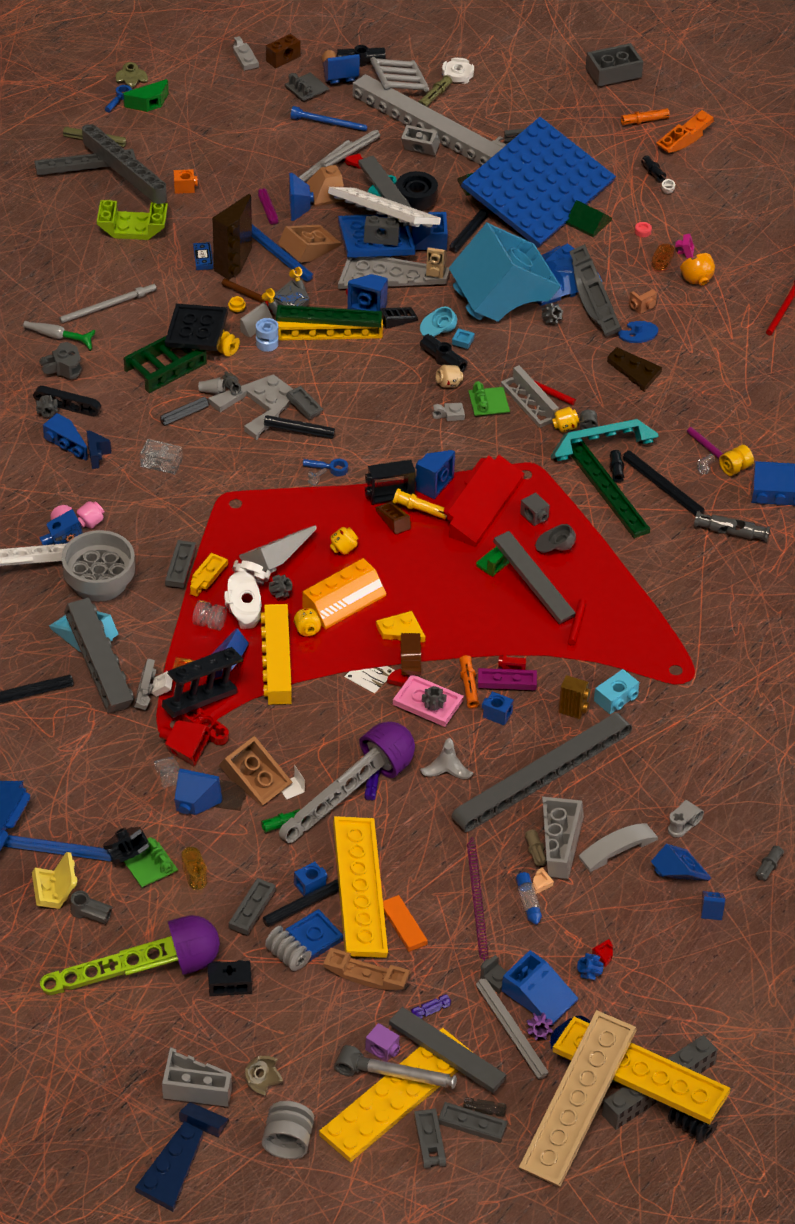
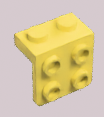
M70 852L64 854L54 871L34 868L32 871L37 906L60 909L63 903L67 901L72 889L76 887L75 862L72 860Z

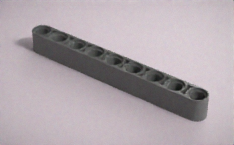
M87 124L82 127L83 144L152 202L162 204L167 201V187L164 181L97 126Z

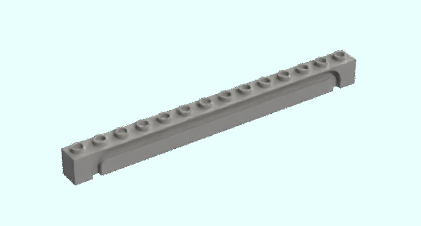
M366 74L353 82L354 97L406 125L437 131L441 144L480 165L486 163L503 148L392 88L385 89L381 82Z

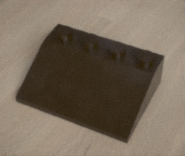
M247 194L212 218L214 271L228 280L241 272L252 249L250 194Z

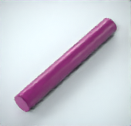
M688 428L687 433L718 459L724 454L694 428Z

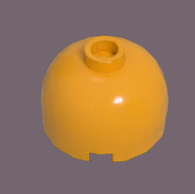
M708 253L696 255L697 258L693 260L690 257L681 264V274L690 284L705 285L714 275L715 264L713 258Z

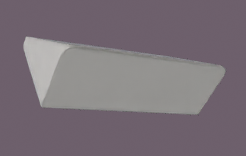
M265 302L240 319L241 333L247 337H252L256 334L257 321L263 318L273 319Z

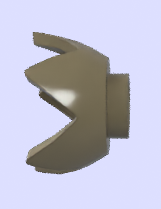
M257 1056L250 1060L244 1072L247 1085L255 1092L265 1096L268 1086L283 1082L280 1073L275 1068L278 1059L271 1056ZM258 1069H260V1073L257 1076L256 1072Z

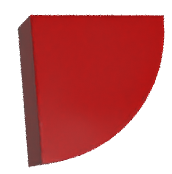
M355 154L344 158V162L348 166L353 165L361 169L358 161L363 158L360 154Z
M397 669L388 676L387 683L402 687L410 675H401V669Z
M610 939L592 948V954L600 956L599 961L603 963L604 967L611 962L613 957V945Z

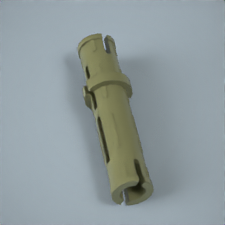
M445 75L418 102L427 107L434 99L445 92V89L452 83V79Z

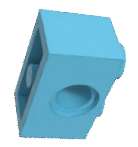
M622 669L595 688L594 702L609 714H612L638 696L640 682Z

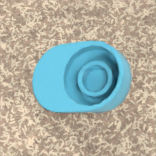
M440 307L422 320L420 331L423 336L429 334L433 337L440 333H449L457 325V316L451 308Z

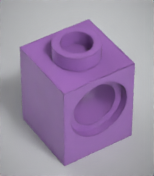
M378 1023L366 1036L365 1050L388 1062L400 1050V1036Z

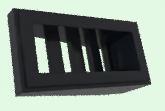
M412 307L382 308L379 310L382 311L383 325L386 329L418 321V317Z

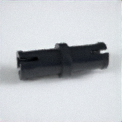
M644 156L641 163L647 168L648 173L653 175L657 181H664L666 173L660 169V165L654 162L650 156Z
M613 450L610 452V470L612 471L614 482L619 483L624 480V463L621 459V452Z

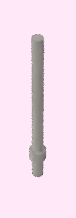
M152 284L146 287L135 288L132 292L59 317V320L62 324L136 297H144L145 294L156 291V285Z

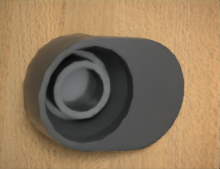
M558 525L544 532L537 539L536 549L541 553L554 549L557 551H567L574 545L576 534L570 525Z

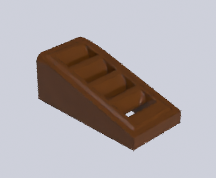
M393 502L375 507L377 513L394 533L397 534L411 528L410 516Z

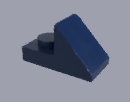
M89 430L86 432L92 469L99 468V461L102 460V455L111 454V441Z

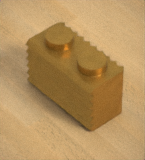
M568 675L565 676L560 690L559 714L570 715V717L579 720L583 713H587L590 704L587 701L591 693V689H588V681Z

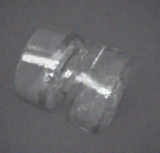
M199 600L194 609L193 624L200 626L208 625L209 628L220 631L225 622L227 608L217 604L212 606L210 602Z

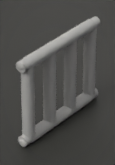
M375 57L370 59L385 89L401 88L429 91L428 84L414 60L400 61L376 59Z

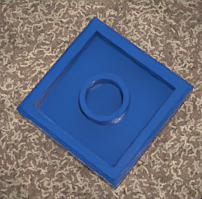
M319 909L285 929V931L289 932V936H294L295 941L298 940L301 943L300 946L304 945L307 948L306 952L311 951L310 961L344 941L343 934Z

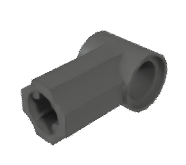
M76 891L71 895L70 911L74 917H88L103 924L108 922L112 913V906L89 898V895L84 891Z

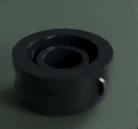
M413 171L403 174L396 182V187L412 208L424 211L435 204L438 197V182L432 175Z

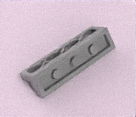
M520 365L513 367V377L501 381V387H504V390L539 428L553 423L554 413L559 407ZM515 383L518 387L513 388L508 385ZM518 394L526 395L527 399L520 398ZM528 404L536 406L537 409L529 408ZM537 416H545L546 419L540 420Z

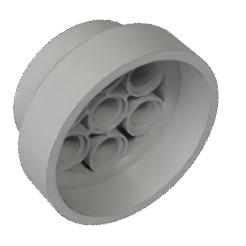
M96 530L82 533L70 540L63 549V576L66 582L82 598H90V601L111 600L125 590L127 584L134 576V549L126 538L114 532Z

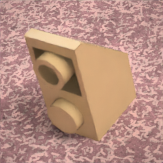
M428 247L426 276L443 278L447 266V251Z

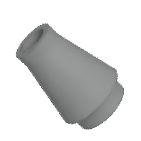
M219 377L199 381V392L216 395L226 391L225 379Z

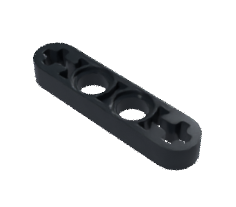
M38 386L33 393L36 401H39L45 395H51L53 400L59 397L62 401L57 399V408L88 416H96L101 409V404L96 399L46 386Z

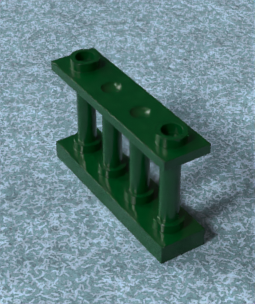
M166 336L125 356L124 371L128 372L135 368L145 377V390L150 394L207 364L206 350L197 349L193 351L192 349L180 348L187 355L178 358L171 351L172 347L165 346ZM164 354L172 363L165 366L156 357ZM150 361L158 370L150 373L142 364Z

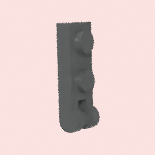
M436 1109L414 1111L423 1168H431V1165L446 1166V1157ZM437 1152V1156L430 1157L429 1153Z

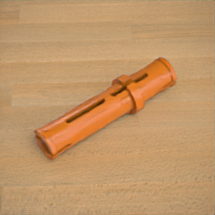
M668 108L640 113L637 111L633 114L621 115V124H641V122L668 119L670 116L667 115H670Z
M465 655L459 659L461 664L460 677L464 683L467 707L473 709L479 706L475 683L476 672L472 666V658Z

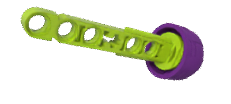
M195 915L184 916L168 921L171 932L170 937L69 967L61 973L56 971L46 974L41 978L40 986L45 994L55 995L65 992L64 989H76L126 974L127 976L174 961H179L182 974L184 975L201 970L213 962L219 951V935L216 928L207 919ZM161 947H164L165 952H166V954H167L166 956H164V953H163V950H162ZM156 949L160 952L156 959L148 957V953L151 950ZM135 955L139 957L137 964L129 965L127 963L130 956ZM111 962H114L116 965L113 971L108 968ZM99 965H102V966H103V968H104L103 970H104V972H105L104 974H102V971H101V968H100ZM94 967L98 970L96 976H86V971L89 968ZM73 973L77 975L74 983H67L65 981L68 974ZM51 979L56 981V986L53 989L45 988L46 981Z

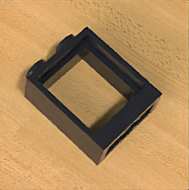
M412 460L368 466V474H365L366 484L368 485V487H365L366 498L370 499L371 505L393 502L398 488L405 493L415 494L416 472ZM404 476L403 484L375 488V480Z

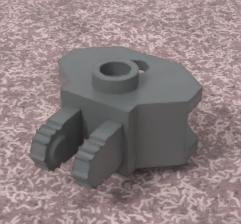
M69 342L60 343L58 348L52 351V355L42 357L39 361L41 366H43L42 371L44 374L57 373V376L62 375L68 379H75L82 371L79 364L81 357L77 346Z

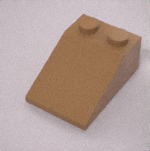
M321 225L285 226L278 244L299 263L311 262L341 245V242Z
M255 736L227 756L219 765L234 784L261 806L265 805L293 783Z

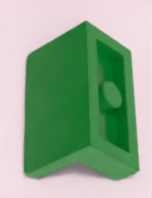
M496 546L478 560L476 566L493 577L510 562Z

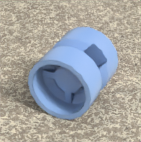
M263 318L256 323V346L261 351L269 352L278 347V323L274 319Z

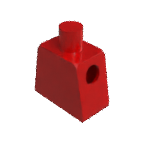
M178 720L172 729L163 727L159 737L166 740L165 746L171 754L192 766H196L211 736V732L207 725Z

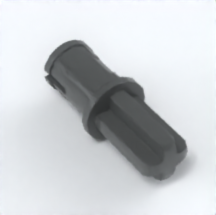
M228 371L224 372L225 375L222 378L225 379V386L233 394H237L235 390L239 393L241 385L238 378L232 373H228Z
M773 846L767 857L762 859V864L756 872V876L760 881H765L772 870L777 868V863L784 854V850L781 847Z

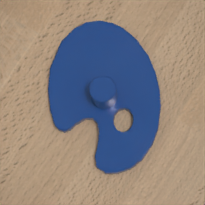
M634 321L627 324V327L631 330H621L618 332L619 338L623 341L643 343L657 336L658 327L651 322Z

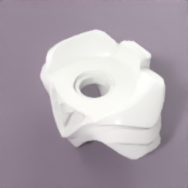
M238 571L228 579V591L224 593L225 606L237 618L241 629H251L258 624L261 618V595L255 578L247 572ZM244 594H250L253 600L250 603H245L241 597Z

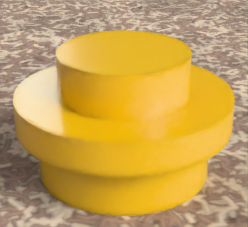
M235 296L230 299L228 307L231 311L240 312L245 309L246 303L242 297Z

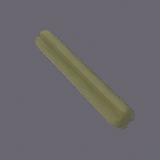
M64 127L63 136L83 140L82 129ZM106 134L121 147H125V137Z

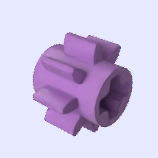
M544 1012L541 1016H536L533 1013L532 1020L526 1021L531 1026L527 1029L528 1034L534 1033L535 1040L538 1037H543L546 1040L548 1032L553 1033L552 1028L548 1026L553 1022L551 1019L545 1020L546 1015ZM541 1023H543L544 1027H539V1029L536 1028V1025L540 1026Z

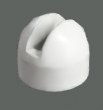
M665 179L662 182V191L666 194L672 193L675 189V182L671 179Z

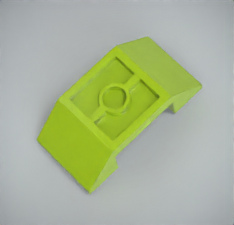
M100 200L97 225L113 238L149 240L165 228L168 203L156 204L151 202L149 213L118 211L117 201Z

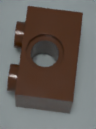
M291 33L266 45V62L274 68H278L301 57V41Z

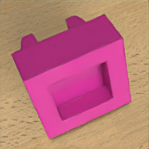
M685 234L683 241H676L675 247H682L678 248V254L685 253L686 258H693L694 244L691 234Z

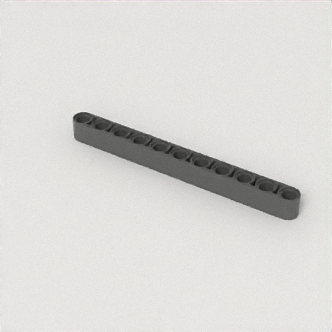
M619 713L612 714L454 810L451 816L452 819L465 832L475 829L622 740L631 732L632 725Z

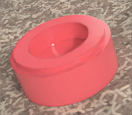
M639 222L635 225V234L637 236L648 237L651 235L652 226L649 223Z

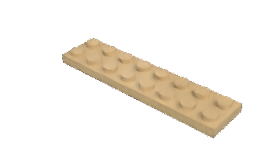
M596 1010L519 1166L520 1170L561 1187L637 1031L635 1026Z

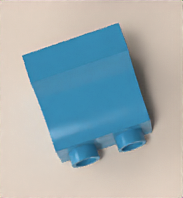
M487 222L449 267L456 280L453 284L454 289L468 300L469 303L466 305V309L478 320H482L486 316L499 322L507 313L523 304L535 301L548 302L561 287L534 243Z

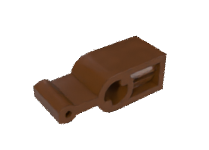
M401 633V675H421L420 633Z

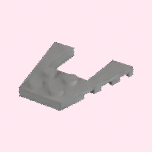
M273 374L242 385L239 393L235 390L237 394H233L228 390L209 397L208 403L219 412H222L246 396L251 398L267 411L244 426V431L255 440H258L259 435L269 428V426L264 425L265 416L279 417V414L292 404L286 395L293 388Z

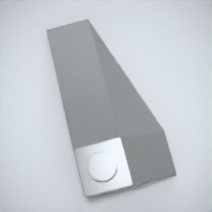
M316 525L272 541L267 545L252 549L239 555L241 560L262 566V571L267 572L269 570L272 573L277 570V566L283 564L317 529Z

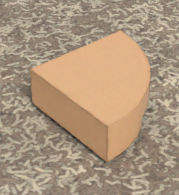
M543 867L536 872L533 878L535 894L552 887L554 883Z

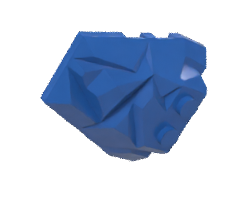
M568 243L554 247L542 255L561 287L548 302L535 301L541 306L560 301L561 297L565 295L574 297L576 292H578L573 271V259L569 252L575 248Z

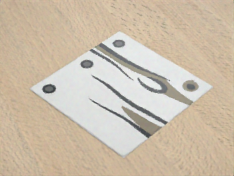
M388 666L349 671L344 677L375 693L395 670Z

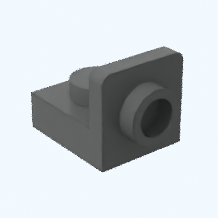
M494 955L490 960L486 959L482 963L480 979H487L493 990L499 994L502 992L503 975L507 971L498 964L499 957Z

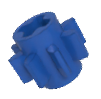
M585 953V957L579 959L577 970L581 972V978L595 980L597 976L602 974L603 963L599 961L600 956Z

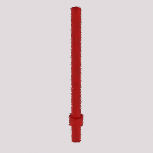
M795 284L766 330L767 335L771 336L794 299Z

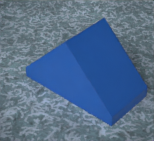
M702 891L701 918L722 920L725 906L724 894Z

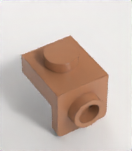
M652 289L639 296L632 291L630 293L629 305L632 309L642 314L656 306L657 292Z

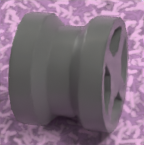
M587 409L580 413L581 430L598 427V416L595 411Z

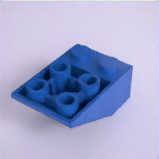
M531 950L503 975L502 992L530 1012L535 1013L536 1016H541L544 1012L546 1015L545 1020L551 1019L553 1022L550 1026L578 1001V997L553 968Z

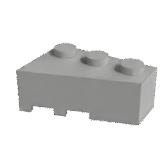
M170 1047L162 1082L163 1099L228 1107L232 1091V1074L207 1063L205 1065L200 1063L190 1055L186 1057Z

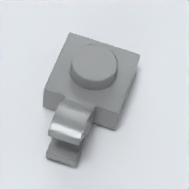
M462 403L444 404V407L440 404L433 405L434 412L432 414L434 419L445 417L447 421L465 419Z

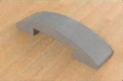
M647 823L627 826L592 844L579 855V859L588 871L591 872L606 865L609 858L636 845L642 848L657 841L658 837Z

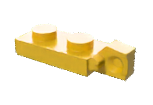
M211 553L192 575L190 594L197 597L202 592V589L206 590L228 565V559Z

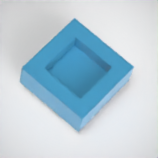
M458 328L452 338V345L468 349L474 340L475 333Z

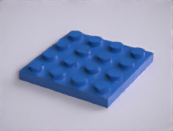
M388 215L338 216V224L347 257L373 258L376 256L415 255V246L408 225L403 227L400 223L398 246L364 243L366 216L388 218Z

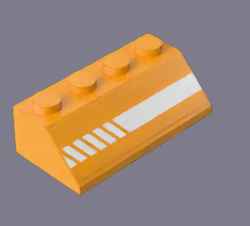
M362 558L304 590L303 608L314 609L319 616L321 625L328 629L385 597L386 591L376 570Z

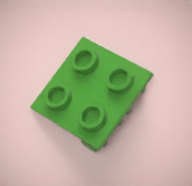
M477 381L473 385V390H468L475 416L510 412L504 387L484 389L483 384Z
M151 837L148 838L150 846L133 858L123 861L141 888L178 871L160 843Z

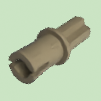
M533 829L525 833V838L529 845L528 851L532 854L537 866H544L547 861L543 851L544 845L539 840L538 832Z

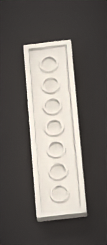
M329 187L328 193L334 195L335 199H345L346 203H356L355 206L366 207V210L377 211V214L388 215V218L399 219V222H410V226L419 227L422 224L426 227H432L433 225H440V217L357 188Z

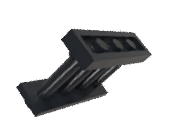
M233 647L169 670L167 674L176 682L174 696L163 700L162 707L172 718L236 694L237 687L229 680L232 665L243 662V658ZM223 669L222 677L214 680L216 671ZM207 675L206 684L199 686L200 678ZM191 681L190 690L183 692L184 684Z

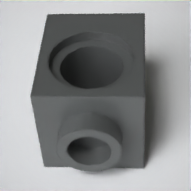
M535 492L521 500L520 514L535 526L549 518L550 505Z

